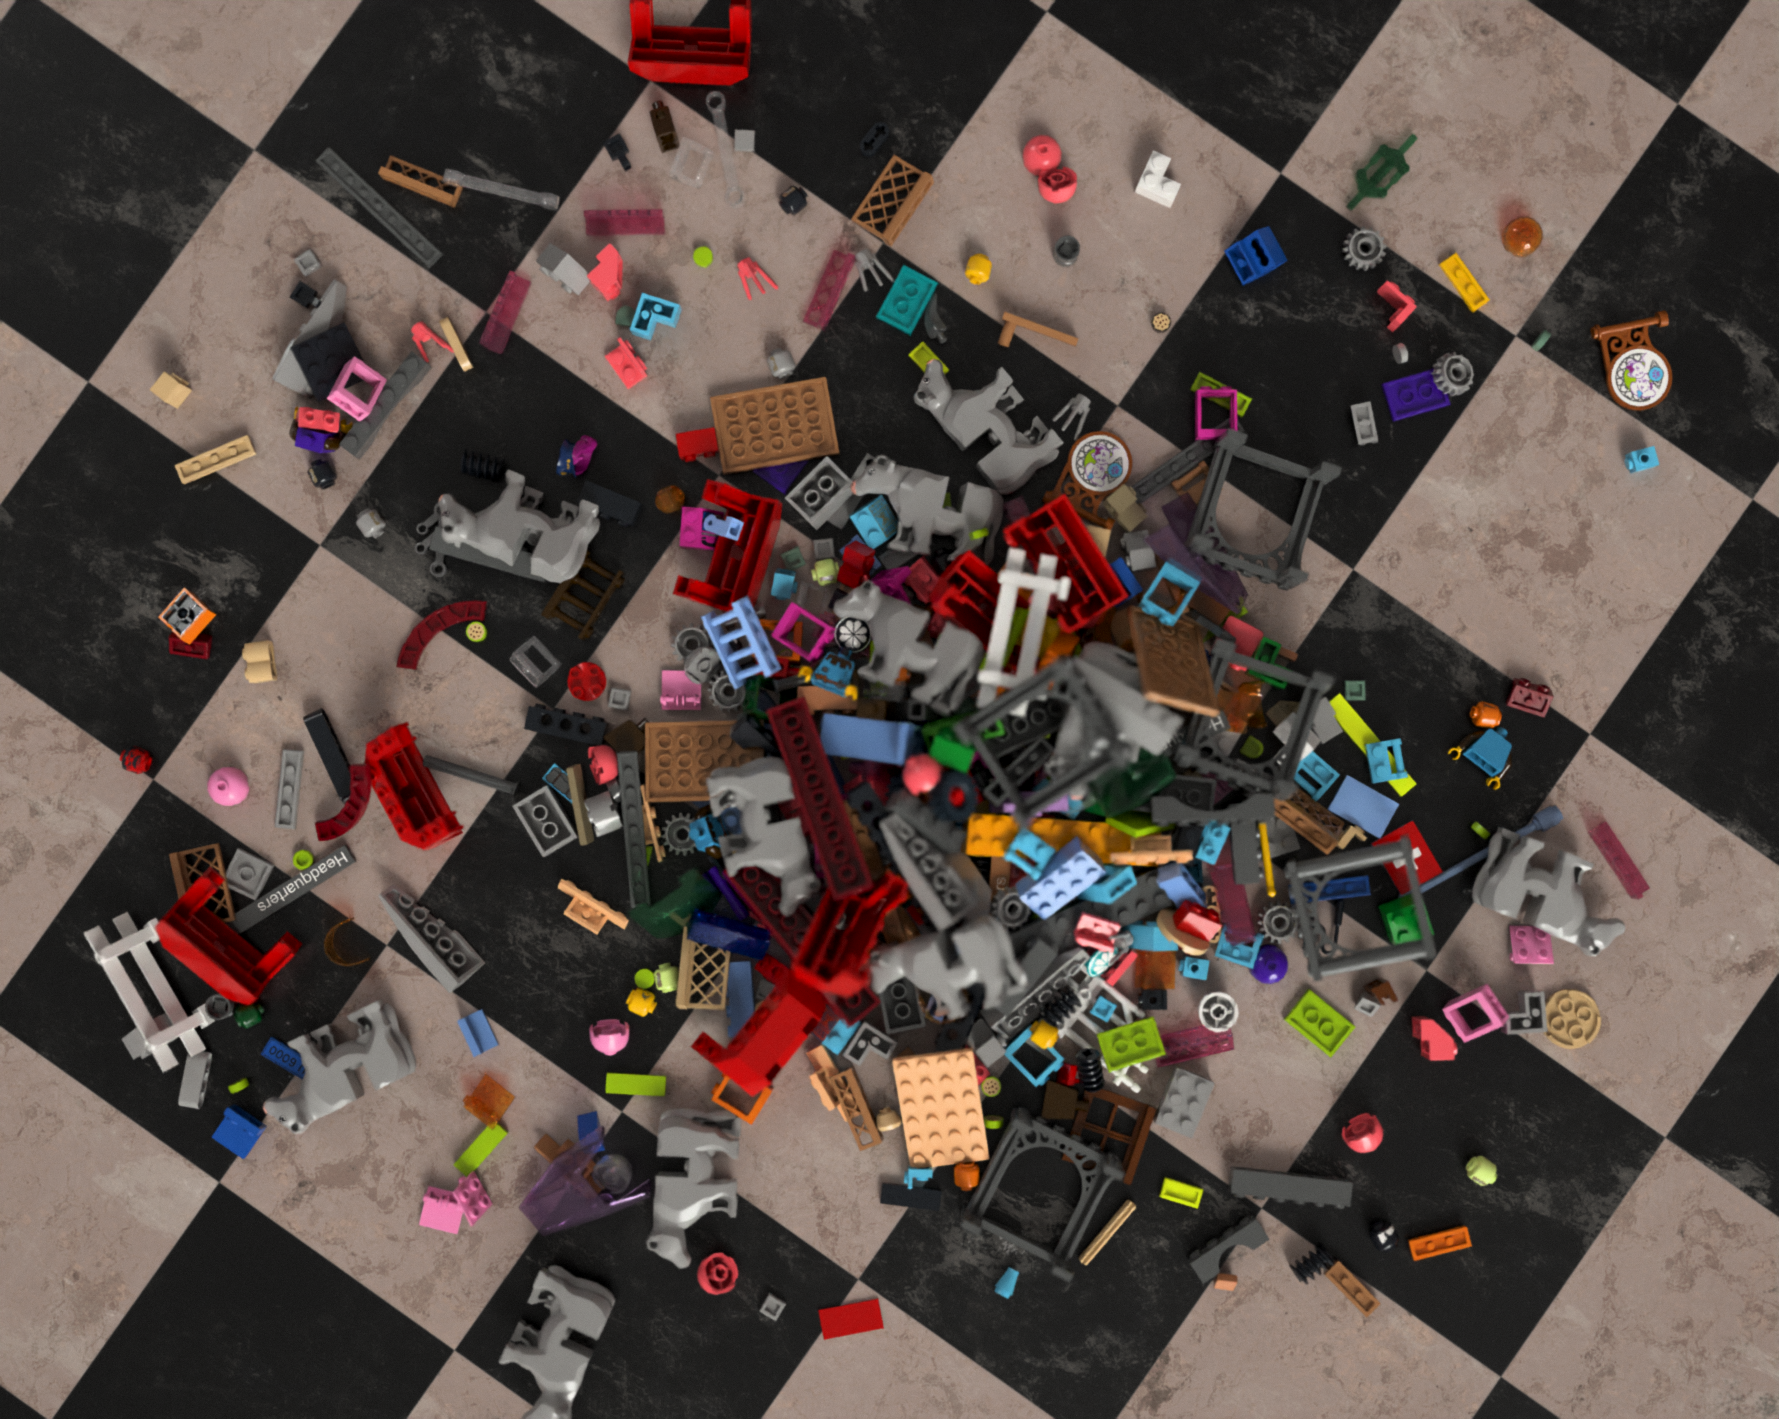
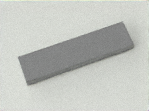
M283 749L275 828L296 829L304 751Z

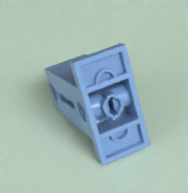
M824 713L820 721V728L822 729L820 739L825 753L829 755L906 765L907 759L911 756L929 755L921 731L922 726Z

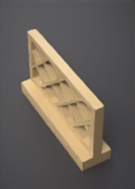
M684 927L676 1006L679 1009L725 1010L733 931ZM697 934H706L710 940L700 947L696 942ZM720 935H726L727 943L720 948L714 940ZM713 942L719 950L709 957L703 949ZM702 951L708 959L698 966L695 963V956ZM722 953L725 956V962L718 968L712 960ZM711 962L716 970L707 977L701 969ZM700 971L706 979L696 986L693 982V976ZM720 972L723 976V982L716 987L710 979ZM709 981L715 989L705 996L700 988ZM698 990L704 999L698 1004L690 1003L691 995ZM718 992L722 997L721 1005H713L708 999Z

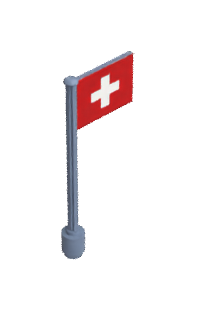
M1556 805L1553 807L1549 806L1534 814L1532 823L1514 833L1519 834L1520 839L1522 836H1526L1535 830L1545 832L1558 825L1563 819V815ZM1413 820L1371 843L1372 846L1400 841L1401 835L1409 833L1421 893L1488 857L1489 848L1481 850L1442 872ZM1404 859L1382 863L1399 892L1398 898L1411 894L1412 890Z

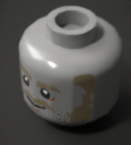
M781 348L771 351V356L767 359L771 374L779 379L792 375L796 365L791 353L788 350L782 351Z
M367 508L357 515L356 524L365 537L373 536L377 538L384 533L383 529L386 526V522L378 510Z

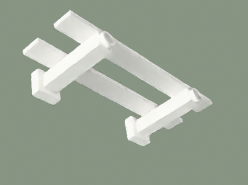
M1014 548L1009 549L1005 571L1001 570L999 582H1002L985 669H980L978 681L982 683L977 707L984 708L995 700L997 686L1013 689L1033 676L1050 593L1057 594V599L1065 601L1067 597L1070 579L1062 577L1061 581L1053 580L1057 557L1041 554L1037 576L1021 573L1025 551ZM1018 587L1034 590L1017 675L1012 676L1000 672ZM1046 696L1038 697L1037 699L1045 700ZM1028 701L1011 711L1010 714L1025 717Z
M128 912L112 919L123 939L110 945L100 926L85 932L84 935L95 952L96 961L103 966L145 1039L146 1048L153 1053L162 1071L165 1072L178 1065L167 1043L180 1037L188 1053L193 1057L206 1050L194 1028L200 1026L203 1029L215 1020L206 1014L205 1004L192 1012V1016L187 1017L145 943L150 940L152 943L160 940L155 929L158 920L156 918L150 920L143 926L144 929L138 931ZM129 950L172 1023L171 1027L161 1032L117 957Z

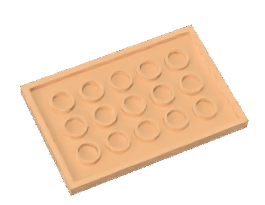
M965 1048L893 1058L910 1167H917L919 1169L958 1164L959 1162L989 1160L973 1049Z

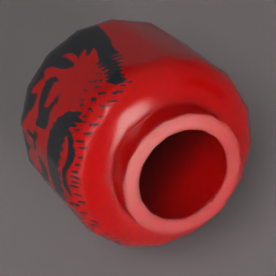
M131 746L127 750L122 751L120 761H122V768L135 774H142L150 768L152 757H150L147 750Z

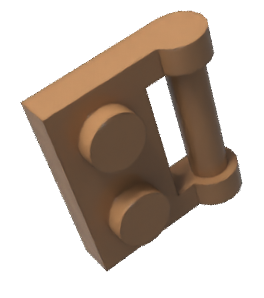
M1204 461L1198 463L1195 469L1179 480H1174L1170 483L1189 512L1197 508L1209 472V467ZM1201 473L1205 475L1206 478L1186 492L1183 491L1182 487Z

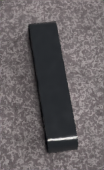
M320 708L304 716L303 720L340 800L345 804L351 794L350 763L326 712Z

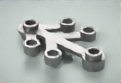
M438 503L434 507V514L425 522L417 525L416 530L419 534H428L429 528L437 521H439L438 527H442L441 511ZM421 526H426L425 532H420ZM434 532L424 541L415 545V551L418 554L423 555L427 553ZM420 545H424L425 547L424 551L422 552L418 551V547ZM436 552L435 562L430 566V572L436 577H442L447 572V566L444 564V554ZM438 566L443 568L441 573L436 572Z

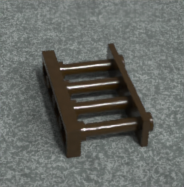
M589 551L586 552L584 562L578 573L573 578L559 584L541 614L549 620L552 617H557L581 632L578 638L582 640L590 638L594 631L592 627L615 589L617 587L620 588L625 581L623 577L625 573L619 570L615 575L591 560L590 555L592 553ZM583 567H589L612 581L606 592L581 577L579 573ZM579 584L602 598L596 609L572 595L570 591L571 586ZM567 600L590 614L591 617L586 625L562 612L559 607L562 601Z

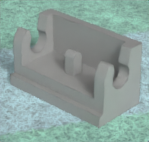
M1371 402L1351 405L1358 445L1377 443L1378 436Z

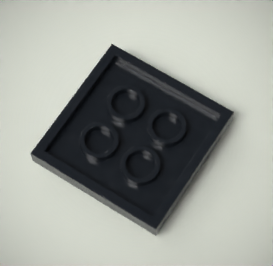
M345 322L290 347L317 402L328 397L344 365L355 356L364 362ZM352 372L344 389L363 381V379Z

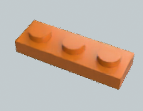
M1465 1225L1407 1240L1412 1260L1414 1261L1472 1246L1468 1229Z

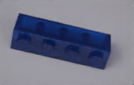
M698 909L694 910L687 926L688 940L753 959L763 960L771 943V934L767 929Z

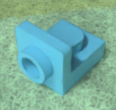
M909 1166L908 1171L904 1172V1183H908V1189H912V1177H916L918 1181H927L928 1178H932V1167L917 1169V1167Z

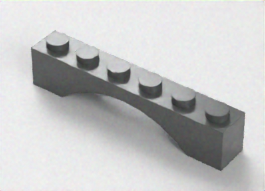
M411 351L383 387L370 414L362 421H357L339 445L360 460L373 444L380 428L391 412L423 380L432 367Z
M1254 794L1247 801L1236 807L1215 812L1190 808L1180 803L1174 797L1151 798L1152 823H1156L1157 827H1167L1169 823H1177V826H1189L1190 822H1197V826H1207L1209 822H1217V825H1229V821H1238V825L1250 824V821H1258V824H1270V820L1275 819L1274 794Z

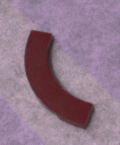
M461 601L446 605L426 616L411 631V634L403 644L396 667L417 670L424 649L442 630L460 622L484 621L487 601Z
M354 763L349 765L351 773L350 797L338 815L331 819L315 822L318 841H328L344 835L361 820L367 809L371 794L370 763Z

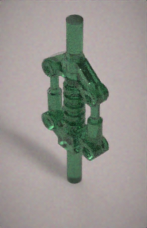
M1411 134L1398 150L1382 144L1369 159V163L1363 169H1359L1356 172L1358 193L1346 205L1349 211H1352L1364 197L1384 199L1393 184L1395 185L1409 172L1410 166L1406 163L1404 154L1417 141L1418 138L1414 134ZM1381 157L1385 158L1386 161L1368 180L1366 171L1372 165L1374 166ZM1394 167L1397 169V172L1384 188L1376 187Z

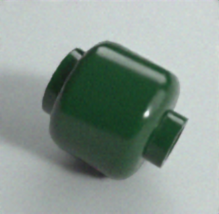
M252 1002L250 1005L240 1003L235 1006V1012L232 1014L239 1027L243 1026L245 1029H248L262 1021L261 1014L264 1013V1010L259 1002Z

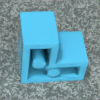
M642 293L630 331L632 335L651 340L657 322L676 328L682 309L679 304Z
M1138 920L1123 927V931H1130L1133 936V944L1128 946V948L1148 951L1178 950V944L1173 940L1169 942L1158 928L1157 922H1147V925H1145L1142 920Z

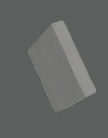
M237 848L226 871L228 886L230 889L256 901L275 865L241 848Z

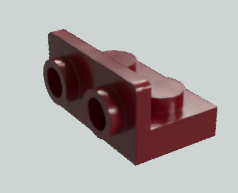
M1514 678L1512 681L1513 688L1506 701V705L1545 718L1554 698L1550 687L1544 684H1533L1525 678Z

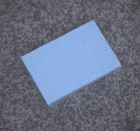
M1346 775L1327 810L1380 839L1399 804Z

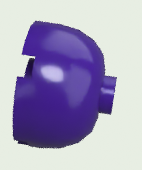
M1261 945L1253 969L1249 968V972L1261 983H1277L1285 977L1288 971L1287 956L1282 949L1275 945Z

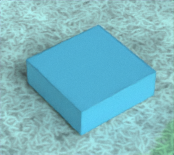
M1099 995L1090 1013L1108 1022L1117 1005Z

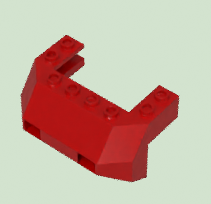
M630 0L632 40L627 62L631 72L652 82L732 85L748 77L752 37L751 0H731L729 6L730 29L654 25L653 0Z
M707 479L702 499L727 509L724 517L725 520L729 516L744 522L738 541L718 536L705 583L678 575L673 594L725 612L734 609L732 603L748 596L754 608L780 528L782 503L779 500L748 494L726 483Z
M1065 493L1032 515L1020 519L1003 530L1005 532L1004 538L1010 546L1013 545L1014 548L1020 545L1023 546L1024 549L1022 550L1025 551V557L1033 562V570L1036 575L1039 569L1041 554L1057 557L1053 580L1061 581L1062 577L1070 579L1065 601L1057 599V594H1052L1055 598L1054 604L1058 610L1064 612L1058 616V625L1063 632L1066 631L1068 634L1128 597ZM1056 526L1066 540L1063 544L1059 542L1052 531ZM1086 575L1096 589L1093 593L1090 592L1082 579Z
M967 550L957 556L942 573L928 600L931 603L930 607L937 613H941L940 617L946 623L952 622L955 626L975 635L983 643L984 651L988 654L1002 582H999V576L970 550ZM966 586L972 589L967 596L961 593ZM1018 593L1013 614L1017 606L1026 610L1029 606L1031 607V604ZM1015 644L1003 669L1012 676L1017 675L1022 647ZM1036 659L1034 671L1041 664V661Z
M405 722L391 727L367 743L364 763H370L371 785L400 840L428 851L463 834L462 829L465 827L463 824H459L455 816L457 812L455 810L451 811L429 768L423 766V757L414 742L417 738L412 736L407 727L409 723Z
M210 866L155 926V929L163 947L226 999L250 1005L259 997L270 979L297 953L302 943L287 931L262 955L203 905L225 881V878Z
M888 871L874 884L875 888L838 902L834 900L829 886L792 963L795 977L817 990L849 997L854 992L857 993L862 986L865 987L871 978L869 973L872 967L868 965L862 971L861 968L870 958L869 950L875 946L878 940L876 935L885 925L883 919L886 913L892 908L895 909L899 902H904L908 895V891H906L909 886L908 882ZM842 913H845L847 916L841 929H839L837 924Z
M767 953L763 955L754 969L775 987L726 1048L702 1031L690 1046L752 1097L773 1082L821 1021L827 1005L816 990L796 978L793 971Z

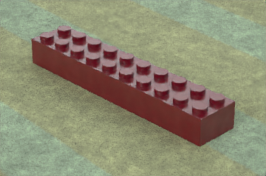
M803 696L766 710L834 900L838 902L875 888L805 697Z
M756 865L743 866L737 869L732 876H728L727 869L722 872L724 878L789 958L794 961L813 921L811 915L802 904L792 915H783L779 908V903L782 900V880L762 867ZM868 985L862 986L857 993L854 992L849 997L815 989L847 1029L851 1028L881 1003Z

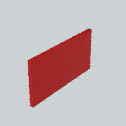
M878 1298L818 1310L824 1340L884 1328Z

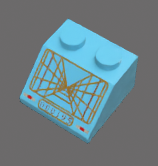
M882 495L848 515L865 544L872 549L897 533L898 521Z
M827 1004L821 1021L811 1034L838 1055L862 1024V1021L859 1020L851 1028L847 1029Z

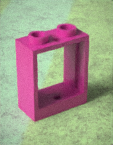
M1210 386L1200 387V390L1195 392V440H1216L1228 430L1202 429L1201 398H1229V428L1237 431V389L1232 390L1230 386L1220 387V390H1212Z
M791 602L771 636L805 659L814 662L823 656V649L834 638L836 628L799 604ZM801 613L825 628L811 653L786 638Z

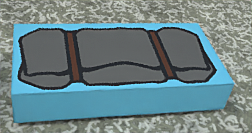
M554 763L542 779L572 803L567 773Z

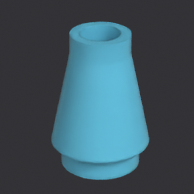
M1008 1267L1007 1271L996 1283L994 1291L1008 1299L1010 1294L1013 1295L1019 1272Z

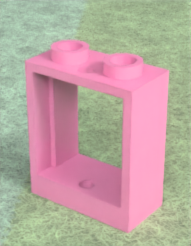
M354 356L344 365L327 399L358 421H362L370 414L387 379ZM352 372L374 387L366 403L344 389Z
M1488 984L1448 1001L1442 1009L1445 1017L1450 1020L1457 1035L1462 1038L1464 1043L1503 1026L1509 1018V1015ZM1477 999L1492 1022L1471 1030L1457 1008Z

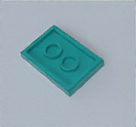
M903 265L876 318L911 336L938 282Z

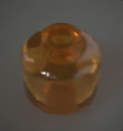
M670 485L657 492L655 503L662 512L672 513L684 506L685 495L679 487Z

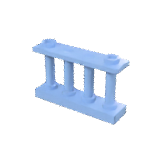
M748 596L732 603L734 609L716 616L715 611H711L701 617L734 689L746 684V677L761 671L767 677L781 669ZM738 617L742 628L725 634L720 623ZM746 635L751 646L733 652L729 641ZM754 653L759 664L742 670L737 660Z

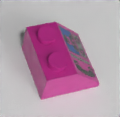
M682 507L679 546L682 549L714 551L719 535L705 530L704 521L710 514L723 518L724 512L704 508Z

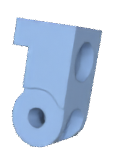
M710 514L704 521V528L716 535L738 541L744 522L729 516L725 520Z

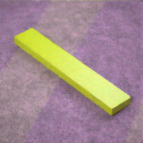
M1339 693L1329 701L1336 712L1334 717L1367 757L1365 744L1381 741ZM1388 751L1391 772L1394 774L1397 773L1395 758ZM1409 774L1407 778L1387 781L1400 797L1416 785V782Z

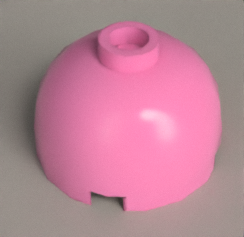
M223 767L216 770L210 776L207 782V791L216 803L223 806H233L241 803L246 798L249 792L248 778L240 769Z
M617 1019L598 1021L597 1026L593 1027V1024L590 1025V1041L596 1050L605 1055H614L626 1046L629 1040V1025L627 1022H625V1025L620 1024V1020Z

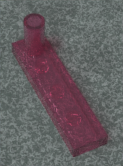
M864 759V763L851 762L849 764V772L862 775L861 779L891 783L889 781L890 778L895 777L894 774L903 771L906 765Z

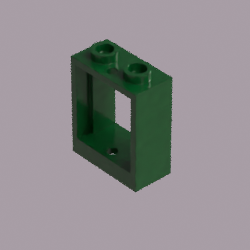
M761 674L748 678L745 685L746 696L743 701V716L749 713L758 720H764L765 723L771 724L768 714L757 710L756 707L759 687L774 691L773 678L765 677ZM797 687L780 691L779 705L797 699Z

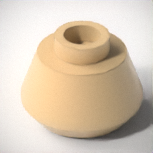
M890 1107L879 1110V1114L876 1115V1128L879 1131L891 1130L901 1125V1117L895 1110H891Z

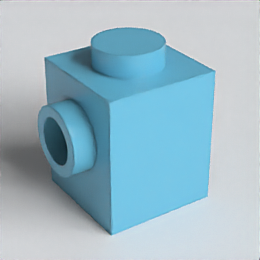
M1654 446L1625 455V466L1630 471V474L1660 465Z
M777 568L774 574L771 595L779 600H787L791 598L792 593L796 594L798 582H795L796 571Z
M1184 955L1183 959L1179 960L1178 971H1181L1180 975L1184 977L1207 980L1210 961Z

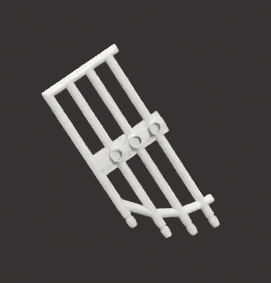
M1083 965L1080 970L1087 976L1081 984L1071 977L1067 979V985L1075 990L1074 993L1080 999L1082 1006L1074 1005L1076 1012L1068 1011L1071 1017L1068 1019L1063 1016L1064 1024L1057 1022L1059 1026L1058 1035L1062 1038L1066 1034L1082 1049H1095L1074 1032L1071 1026L1079 1019L1095 1034L1104 1032L1101 1027L1083 1013L1089 1004H1095L1097 1000L1095 997L1102 989L1106 990L1122 1004L1126 1022L1114 1012L1110 1017V1020L1118 1027L1133 1023L1132 1013H1135L1140 1019H1143L1146 1014L1141 1009H1138L1121 992L1111 986L1101 976L1091 977L1087 973V967ZM1057 991L1053 995L1054 997L1062 998V995ZM1100 1053L1102 1065L1107 1069L1104 1057ZM1144 1063L1134 1065L1145 1074L1149 1070ZM1129 1066L1111 1072L1115 1075L1112 1081L1117 1086L1122 1081L1136 1093L1141 1090V1087L1126 1075Z

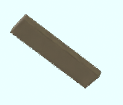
M574 764L566 769L579 842L580 845H588L594 841L592 824L587 816L588 810L584 804V800L587 797L581 764Z

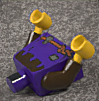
M296 407L289 436L295 441L296 447L318 453L336 452L340 448V442L353 427V423L350 422V424L346 425V420H342L341 431L337 433L298 427V422H295L298 407Z

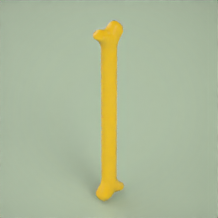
M1258 824L1267 887L1266 892L1270 897H1274L1276 890L1266 824Z

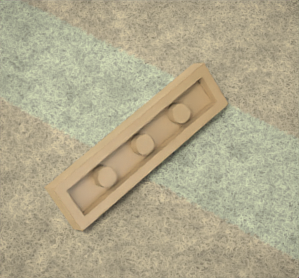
M246 435L175 465L182 484H187L257 453L250 436Z

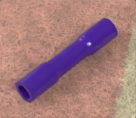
M714 866L707 871L708 875L725 896L740 921L750 915L734 894L727 881L719 875L717 866Z

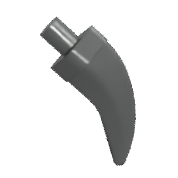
M934 293L926 307L925 328L931 339L938 338L940 343H944L947 341L944 335L947 327L937 313V293Z

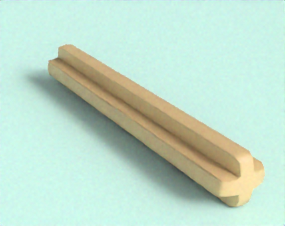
M1128 1199L1082 1252L1079 1256L1081 1263L1088 1265L1134 1211L1136 1205Z

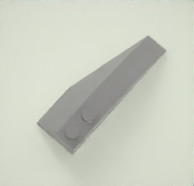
M335 279L321 297L320 306L314 308L310 313L311 319L307 325L303 323L299 329L300 335L289 343L272 377L274 381L311 399L313 393L290 347L342 322L347 291L345 285Z
M1074 656L1072 660L1075 666L1073 668L1077 673L1080 672L1086 680L1084 685L1088 690H1092L1098 698L1096 703L1100 708L1104 707L1109 715L1107 719L1117 726L1121 734L1158 756L1172 739L1183 720L1152 700L1144 698V695Z
M894 813L880 823L889 847L906 881L940 931L953 924L979 904L952 866L948 867L942 861V857L938 853H934L927 846L928 843L923 838L919 839L914 834V830L897 813Z
M392 885L379 894L380 900L404 939L449 994L485 964L483 959L460 933L449 929L444 925V921L440 918L437 920L429 914V910L424 906H418L414 903L412 897L397 886Z
M1078 947L1055 957L1008 1017L995 1007L983 1008L980 1011L993 1030L1010 1042L1039 1017L1038 1013H1043V1006L1055 999L1053 995L1058 989L1063 990L1067 985V979L1070 976H1075L1090 959L1089 954L1081 947Z

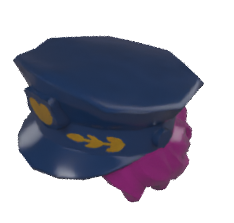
M588 435L581 436L580 440L576 443H571L568 439H564L557 461L556 474L563 476L572 473L575 478H577V475L582 474L588 467L593 450L597 447V441Z

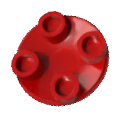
M582 662L570 669L567 682L573 697L582 701H592L602 695L607 681L606 675L600 666L592 662Z

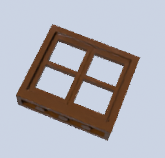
M1103 1088L1091 1093L1084 1090L1082 1099L1089 1100L1087 1112L1077 1111L1069 1135L1076 1134L1080 1136L1083 1128L1102 1134L1104 1136L1100 1144L1101 1151L1104 1149L1107 1137L1127 1143L1128 1146L1122 1161L1125 1173L1122 1181L1131 1185L1157 1109L1152 1105ZM1093 1097L1114 1103L1106 1128L1086 1121ZM1118 1105L1139 1112L1131 1137L1110 1130ZM1077 1153L1075 1154V1157L1077 1159H1082L1084 1157ZM1062 1154V1160L1074 1163L1066 1154ZM1087 1160L1083 1163L1082 1167L1092 1170L1096 1167V1162Z

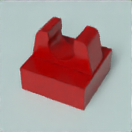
M1063 1062V1066L1058 1070L1056 1081L1074 1086L1075 1083H1079V1079L1075 1078L1077 1066Z

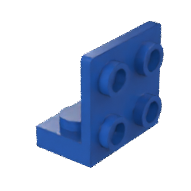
M234 1104L229 1106L224 1112L226 1117L212 1138L240 1158L245 1159L267 1126Z

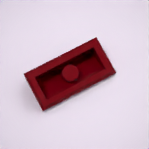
M172 631L169 635V654L209 659L212 636L199 634L189 645Z

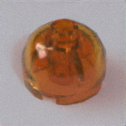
M1528 216L1517 217L1505 226L1501 235L1502 244L1505 250L1511 252L1514 256L1526 257L1533 254L1541 245L1543 229L1534 218Z

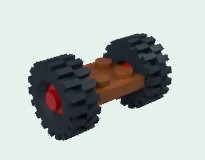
M903 771L894 774L895 777L890 778L891 784L886 786L889 791L885 792V797H888V800L885 802L887 805L893 793L905 789L930 807L931 813H936L934 817L940 819V821L964 822L967 820L966 818L972 816L970 812H975L976 808L974 805H978V800H975V798L979 795L978 792H975V788H977L976 783H972L974 779L968 777L969 774L962 771H942L943 773H939L941 778L934 786L925 792L921 789L917 791L919 794L916 795L907 788L903 780Z

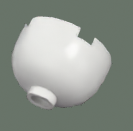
M1211 992L1200 1001L1198 1017L1201 1023L1209 1030L1223 1032L1232 1027L1237 1021L1239 1014L1238 1006L1228 994Z

